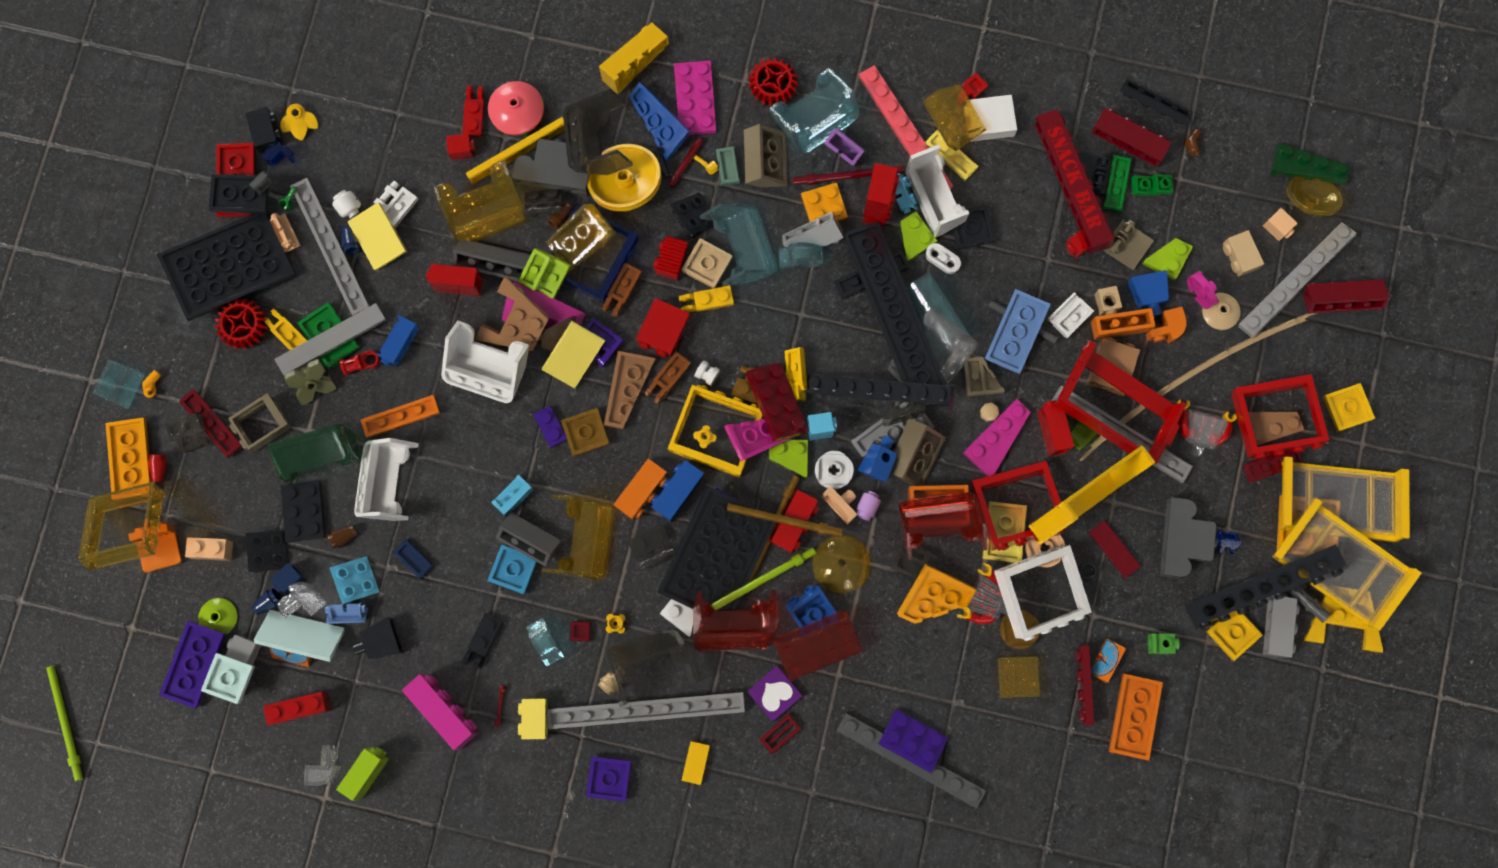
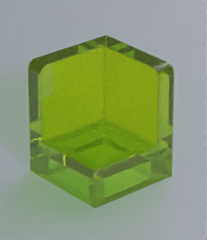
M1081 422L1070 432L1073 444L1079 450L1097 434Z

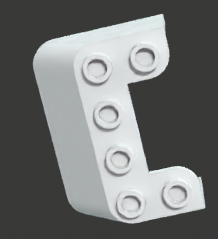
M457 320L445 338L442 379L450 385L503 403H510L515 397L526 368L529 345L514 341L509 346L508 353L475 342L474 329L469 324Z

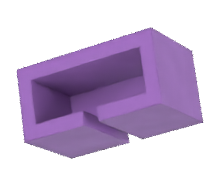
M834 128L824 142L834 152H844L840 156L852 166H856L866 153L865 149L838 128Z

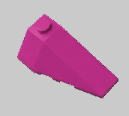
M514 281L513 284L517 288L520 287L524 291L523 293L550 317L544 329H548L572 315L576 316L575 322L582 326L586 317L585 313ZM508 297L506 298L502 317L504 322L515 301Z

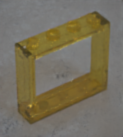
M150 482L89 498L78 560L88 571L155 554L156 545L158 544V530L160 529V515L162 514V500L164 499L163 490L155 482ZM147 502L142 541L99 551L105 512Z

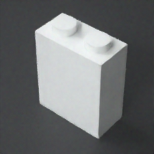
M1012 95L967 100L965 107H963V116L967 118L968 123L965 127L966 135L970 136V142L1015 136L1017 125Z

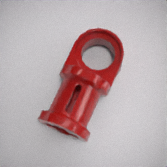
M366 351L356 354L355 357L347 360L341 359L340 367L343 374L347 376L350 372L356 370L376 369L381 363V358L374 351ZM370 355L376 357V361L372 365L367 364V358Z

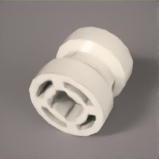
M703 360L694 376L705 380L706 384L712 386L721 370L717 367H711L707 361Z

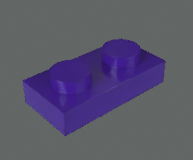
M551 406L533 414L550 448L567 441V437Z

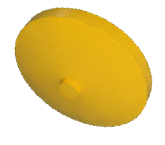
M635 144L616 145L606 149L593 160L588 169L587 187L592 198L600 206L612 211L633 210L646 204L656 194L661 184V168L657 158L648 149Z

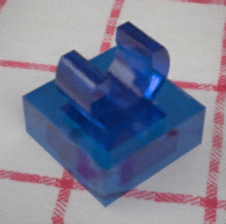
M1217 532L1216 537L1220 553L1224 552L1225 547H1230V554H1234L1235 548H1240L1241 540L1237 533Z

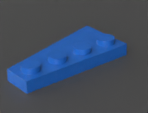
M639 82L629 95V98L639 115L643 117L647 129L651 131L655 138L654 141L661 148L665 160H670L690 135L691 131L644 83Z

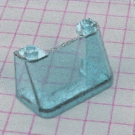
M830 68L818 75L816 80L817 89L790 107L781 101L769 108L772 117L795 148L802 154L811 151L824 142L834 128L842 130L854 122L860 113L854 91Z

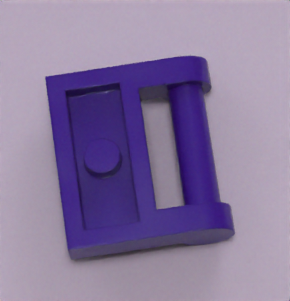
M592 318L585 328L605 340L601 349L606 353L603 356L597 353L594 357L598 365L603 368L623 343V340Z

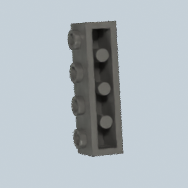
M461 239L454 248L453 266L477 268L478 272L502 278L508 276L511 280L518 281L530 255Z

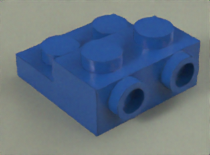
M818 584L815 587L813 585L808 586L804 589L803 595L799 598L797 596L792 597L788 600V605L785 606L808 641H811L841 620Z

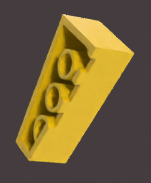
M653 23L643 27L635 37L599 66L602 81L619 94L669 44L668 36Z

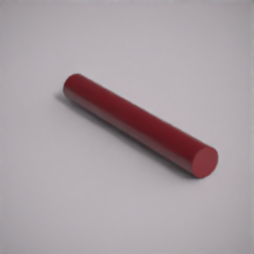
M697 138L669 181V186L672 188L676 186L704 143L703 140Z

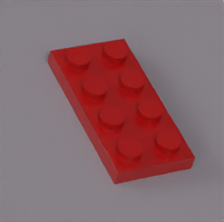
M216 144V174L256 175V148L254 144ZM216 213L218 218L247 217L251 215L246 213Z

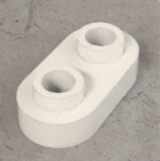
M937 243L928 246L926 258L930 263L948 274H954L959 270L961 261L957 255ZM932 252L938 253V256L933 257ZM947 263H953L954 267H948Z

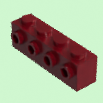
M1104 108L1091 131L1092 134L1155 167H1158L1172 143L1166 137L1156 135L1149 128L1141 127L1135 124L1132 119L1124 118L1118 115L1116 111Z
M1371 279L1367 281L1352 280L1349 282L1307 284L1303 298L1307 312L1310 314L1380 310L1385 308L1389 295L1384 280Z

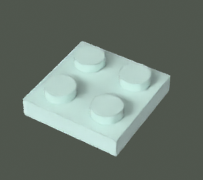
M216 653L201 691L235 704H240L255 666Z

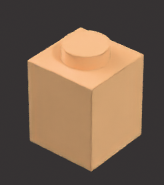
M1280 208L1263 227L1280 241L1283 237L1289 238L1295 232L1293 227L1298 223Z

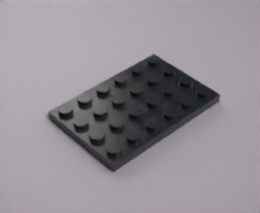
M251 214L157 254L188 322L223 306H227L229 302L234 303L236 299L241 300L295 277L294 271L266 214Z
M707 486L657 593L728 626L741 597L716 611L712 603L748 583L776 522L727 511L728 503L747 508L752 507Z

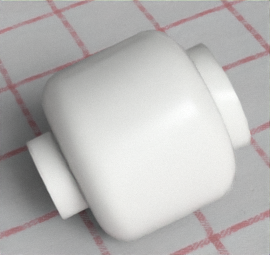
M343 190L333 197L332 205L342 218L349 216L351 219L359 213L358 209L361 203L352 191L346 192V190Z

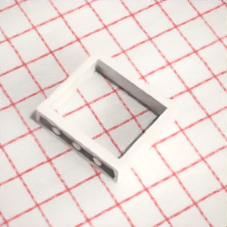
M1070 545L1057 546L994 571L1015 638L1024 639V641L1032 640L1038 633H1049L1053 627L1069 625L1068 621L1082 620L1086 618V614L1092 612ZM1061 557L1078 609L1027 629L1010 576Z

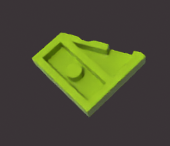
M916 211L900 222L905 257L908 262L926 251L929 245L937 243L936 238Z
M1175 238L1145 259L1142 264L1157 272L1166 270L1167 277L1176 280L1193 246Z
M787 440L769 448V460L807 478L808 440Z

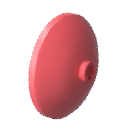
M512 81L501 85L493 92L488 103V113L493 125L499 131L508 135H523L532 131L540 123L544 113V103L540 93L532 85L521 81ZM516 101L517 104L512 106L511 103Z

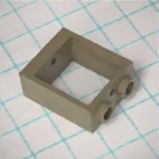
M268 393L228 418L231 422V425H229L231 430L241 438L239 441L241 446L253 453L293 428L274 397ZM267 406L279 427L253 443L241 422Z

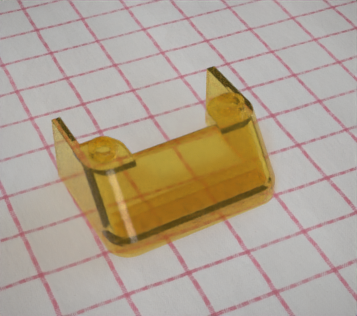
M553 495V499L566 502V515L570 519L575 520L570 557L559 559L557 569L542 568L541 572L565 577L602 580L607 571L615 514L613 506L609 503L577 495Z

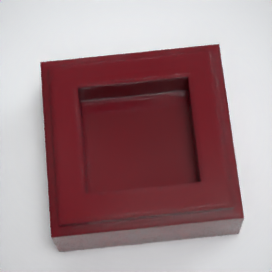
M571 621L570 641L590 642L591 622Z

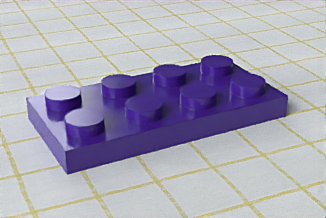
M187 621L159 696L195 709L198 708L204 694L201 691L215 654L219 653L226 633Z

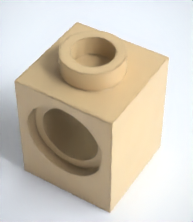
M1117 286L1098 289L1094 294L1100 316L1116 314L1122 308ZM1105 299L1111 300L1113 306L1106 305Z

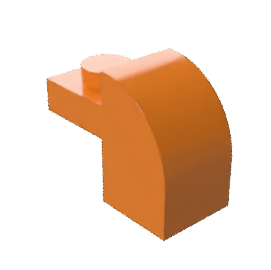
M1183 307L1164 311L1160 316L1163 327L1148 331L1146 337L1147 341L1154 340L1155 343L1167 339L1168 344L1178 339L1186 328V317Z

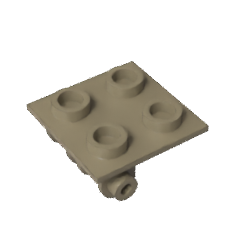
M1122 220L1114 231L1115 239L1112 246L1103 251L1131 270H1134L1154 240L1136 229L1133 221L1129 220L1126 222Z

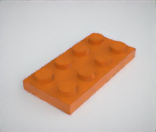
M1122 674L1108 752L1149 761L1163 682Z

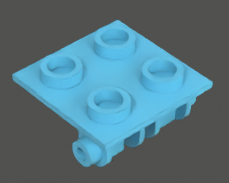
M367 556L330 567L342 604H351L354 600L379 593Z

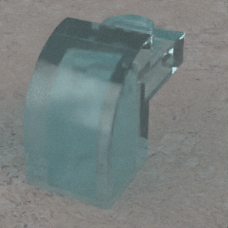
M805 242L791 243L789 247L779 249V267L785 269L799 265L810 268L823 265L822 246Z
M544 618L526 627L534 648L546 666L564 657Z

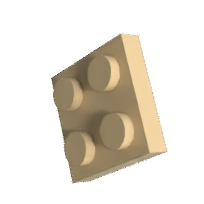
M700 238L681 271L714 289L733 256Z

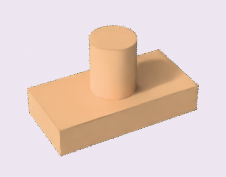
M830 486L821 496L847 525L856 517V512L849 506L856 499L855 494L851 490H847L840 496Z

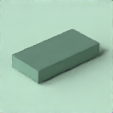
M734 146L716 149L721 186L740 184Z

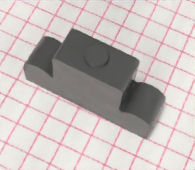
M539 139L533 161L526 155L516 159L512 180L514 184L587 196L589 172L584 165H575L577 151L574 144L564 143L560 139H553V141Z
M1173 497L1167 499L1160 576L1181 578L1191 572L1192 566L1190 561L1209 562L1213 560L1214 549L1217 548L1218 539L1215 537L1216 523L1193 520L1192 517L1196 514L1197 507L1191 500Z

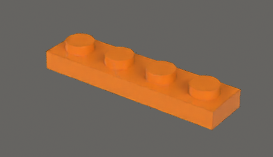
M431 395L360 420L366 438H371L440 414L435 396Z

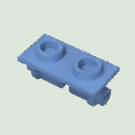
M362 603L347 604V608H344L343 604H329V606L325 607V613L328 614L326 624L365 623L368 608H366V605H362Z

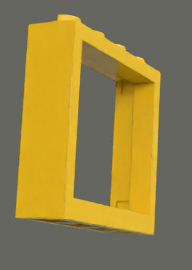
M692 385L668 446V451L740 478L747 459L740 461L738 466L681 446L678 442L696 396L756 417L755 421L762 420L763 418L759 406H756V404H744V401L737 397L730 399L725 397L726 394L720 391H715V393L708 391V388L704 385Z

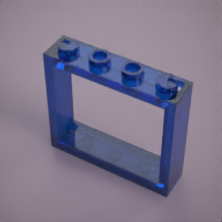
M578 204L570 212L567 225L564 224L560 230L561 236L558 241L555 240L552 244L551 255L560 258L582 217L625 238L626 241L598 292L568 277H565L563 281L564 284L604 304L608 297L607 294L625 262L627 263L639 237L637 233Z

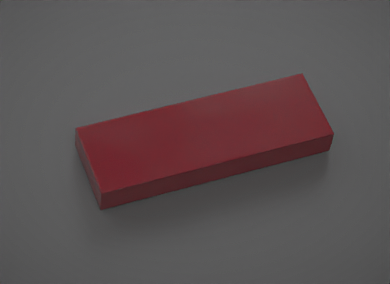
M1288 451L1285 455L1277 457L1273 454L1264 459H1258L1242 465L1248 482L1252 483L1283 472L1282 462L1284 457H1293V462L1304 463L1300 452L1293 453V451Z
M1104 520L1088 532L1124 579L1141 567Z

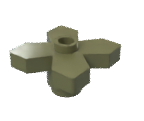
M319 359L300 368V371L293 370L284 375L285 381L290 388H299L296 396L302 405L313 401L315 391L327 394L336 390V385L332 378L322 376L325 369Z

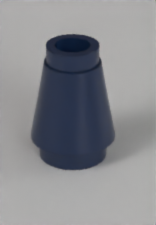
M350 225L343 226L341 228L342 250L348 255L358 253L360 243Z
M273 588L266 590L251 608L256 615H260L279 606L282 597Z

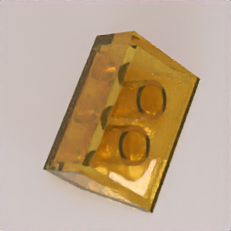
M960 84L937 90L923 100L945 143L955 151L987 130Z

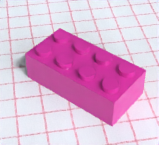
M419 674L402 689V692L453 750H461L479 734L476 731L478 727L471 719L467 720L463 716L465 712L462 708L450 701L452 697L447 691H442L437 686L439 682L432 675Z

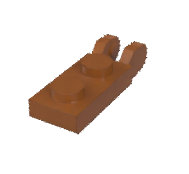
M625 262L607 294L608 297L602 310L606 312L614 299L618 303L613 310V316L617 317L623 304L625 305L638 282L642 271Z
M676 351L653 379V383L646 390L645 395L649 397L657 385L661 387L662 390L654 400L658 404L692 363Z

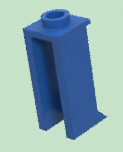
M398 315L399 322L395 323L380 350L381 353H377V356L381 358L380 362L388 367H391V365L398 367L419 330L416 323Z

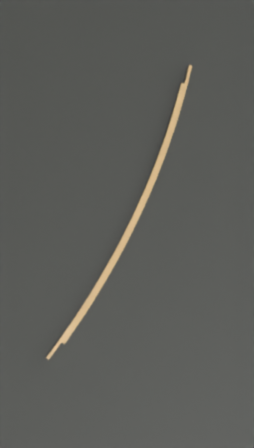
M1318 313L1305 314L1264 331L1254 338H1249L1202 363L1157 393L1163 396L1189 378L1231 354L1275 333L1307 321L1305 318ZM1140 404L1119 421L1124 424L1144 410L1145 407ZM1100 436L1090 445L1092 448L1079 460L1083 461L1106 438Z

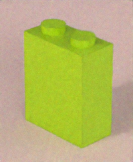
M379 747L364 748L336 790L352 801L362 799L388 762L389 758L385 756L386 752Z

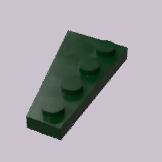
M1278 143L1270 175H1277L1279 173L1285 174V177L1290 178L1302 176L1305 180L1317 178L1321 182L1345 185L1349 178L1351 166Z

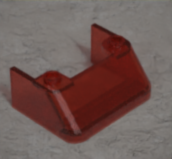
M958 493L905 500L899 503L903 544L908 560H912V549L921 546L924 537L961 533L962 537L968 541L980 539L983 550H987V523L975 494Z
M771 590L768 601L758 600L751 606L750 610L713 611L712 604L704 602L701 591H697L693 607L694 648L699 651L764 649L769 647L780 618L776 591Z

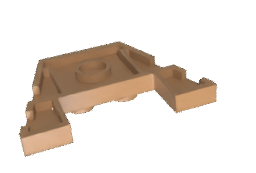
M505 276L497 292L512 299L515 303L501 332L483 323L475 340L507 347L512 342L519 341L528 344L529 351H533L550 317L533 300L531 301L520 287L517 288L508 276Z

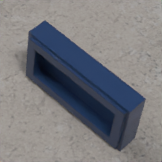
M405 539L392 552L420 580L434 567L408 539Z

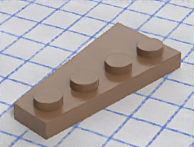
M618 351L604 426L623 429L656 358Z

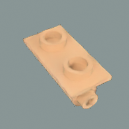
M272 214L270 223L284 253L301 246L286 214Z

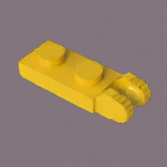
M730 286L679 296V301L681 302L695 300V305H687L681 308V310L686 312H701L734 305Z
M274 308L271 310L272 315L278 318L279 321L273 325L272 321L266 318L265 323L271 328L270 331L289 350L307 341L285 317H282Z

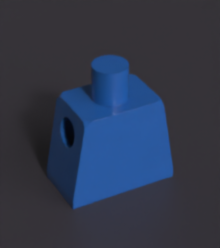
M1167 271L1131 277L1127 284L1138 309L1152 308L1154 317L1161 316L1160 305H1164L1169 301Z
M884 435L880 445L872 443L857 471L873 479L886 482L897 456V453L891 451L895 440Z

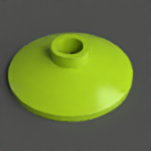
M214 598L207 601L200 609L198 616L199 624L226 633V635L234 629L238 620V613L233 603L223 598ZM217 613L219 617L214 621L213 615Z

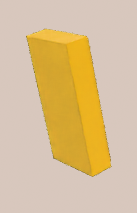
M690 742L681 781L701 785L710 748L709 745Z

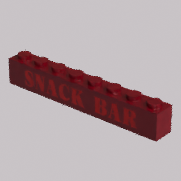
M1056 109L1038 115L1034 125L1079 231L1083 235L1088 252L1092 254L1110 248L1115 235L1113 230L1109 229L1107 225L1108 220L1105 212L1101 211L1099 197L1095 196L1093 192V183L1086 176V167L1079 160V151L1077 147L1073 146L1071 132L1067 131L1065 127V118Z

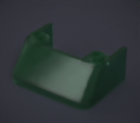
M343 424L327 426L266 445L279 479L287 483L295 480V476L299 475L301 471L332 462L340 463L341 465L351 464L352 460L358 463L361 462L355 433Z

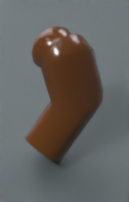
M1196 128L1185 140L1187 152L1193 157L1198 156L1201 152L1197 140L1202 135V132Z

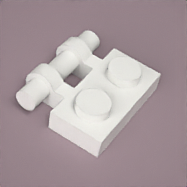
M395 181L390 186L387 185L379 199L376 198L373 202L374 205L378 202L381 203L394 228L398 226L419 200L404 187L397 192L396 189L399 187V184ZM390 196L394 197L388 205L385 204Z

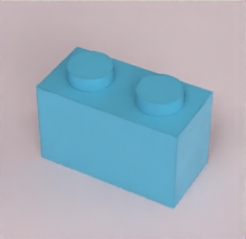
M831 412L808 415L807 426L810 441L833 437V433L836 432L837 423L836 418L832 417Z

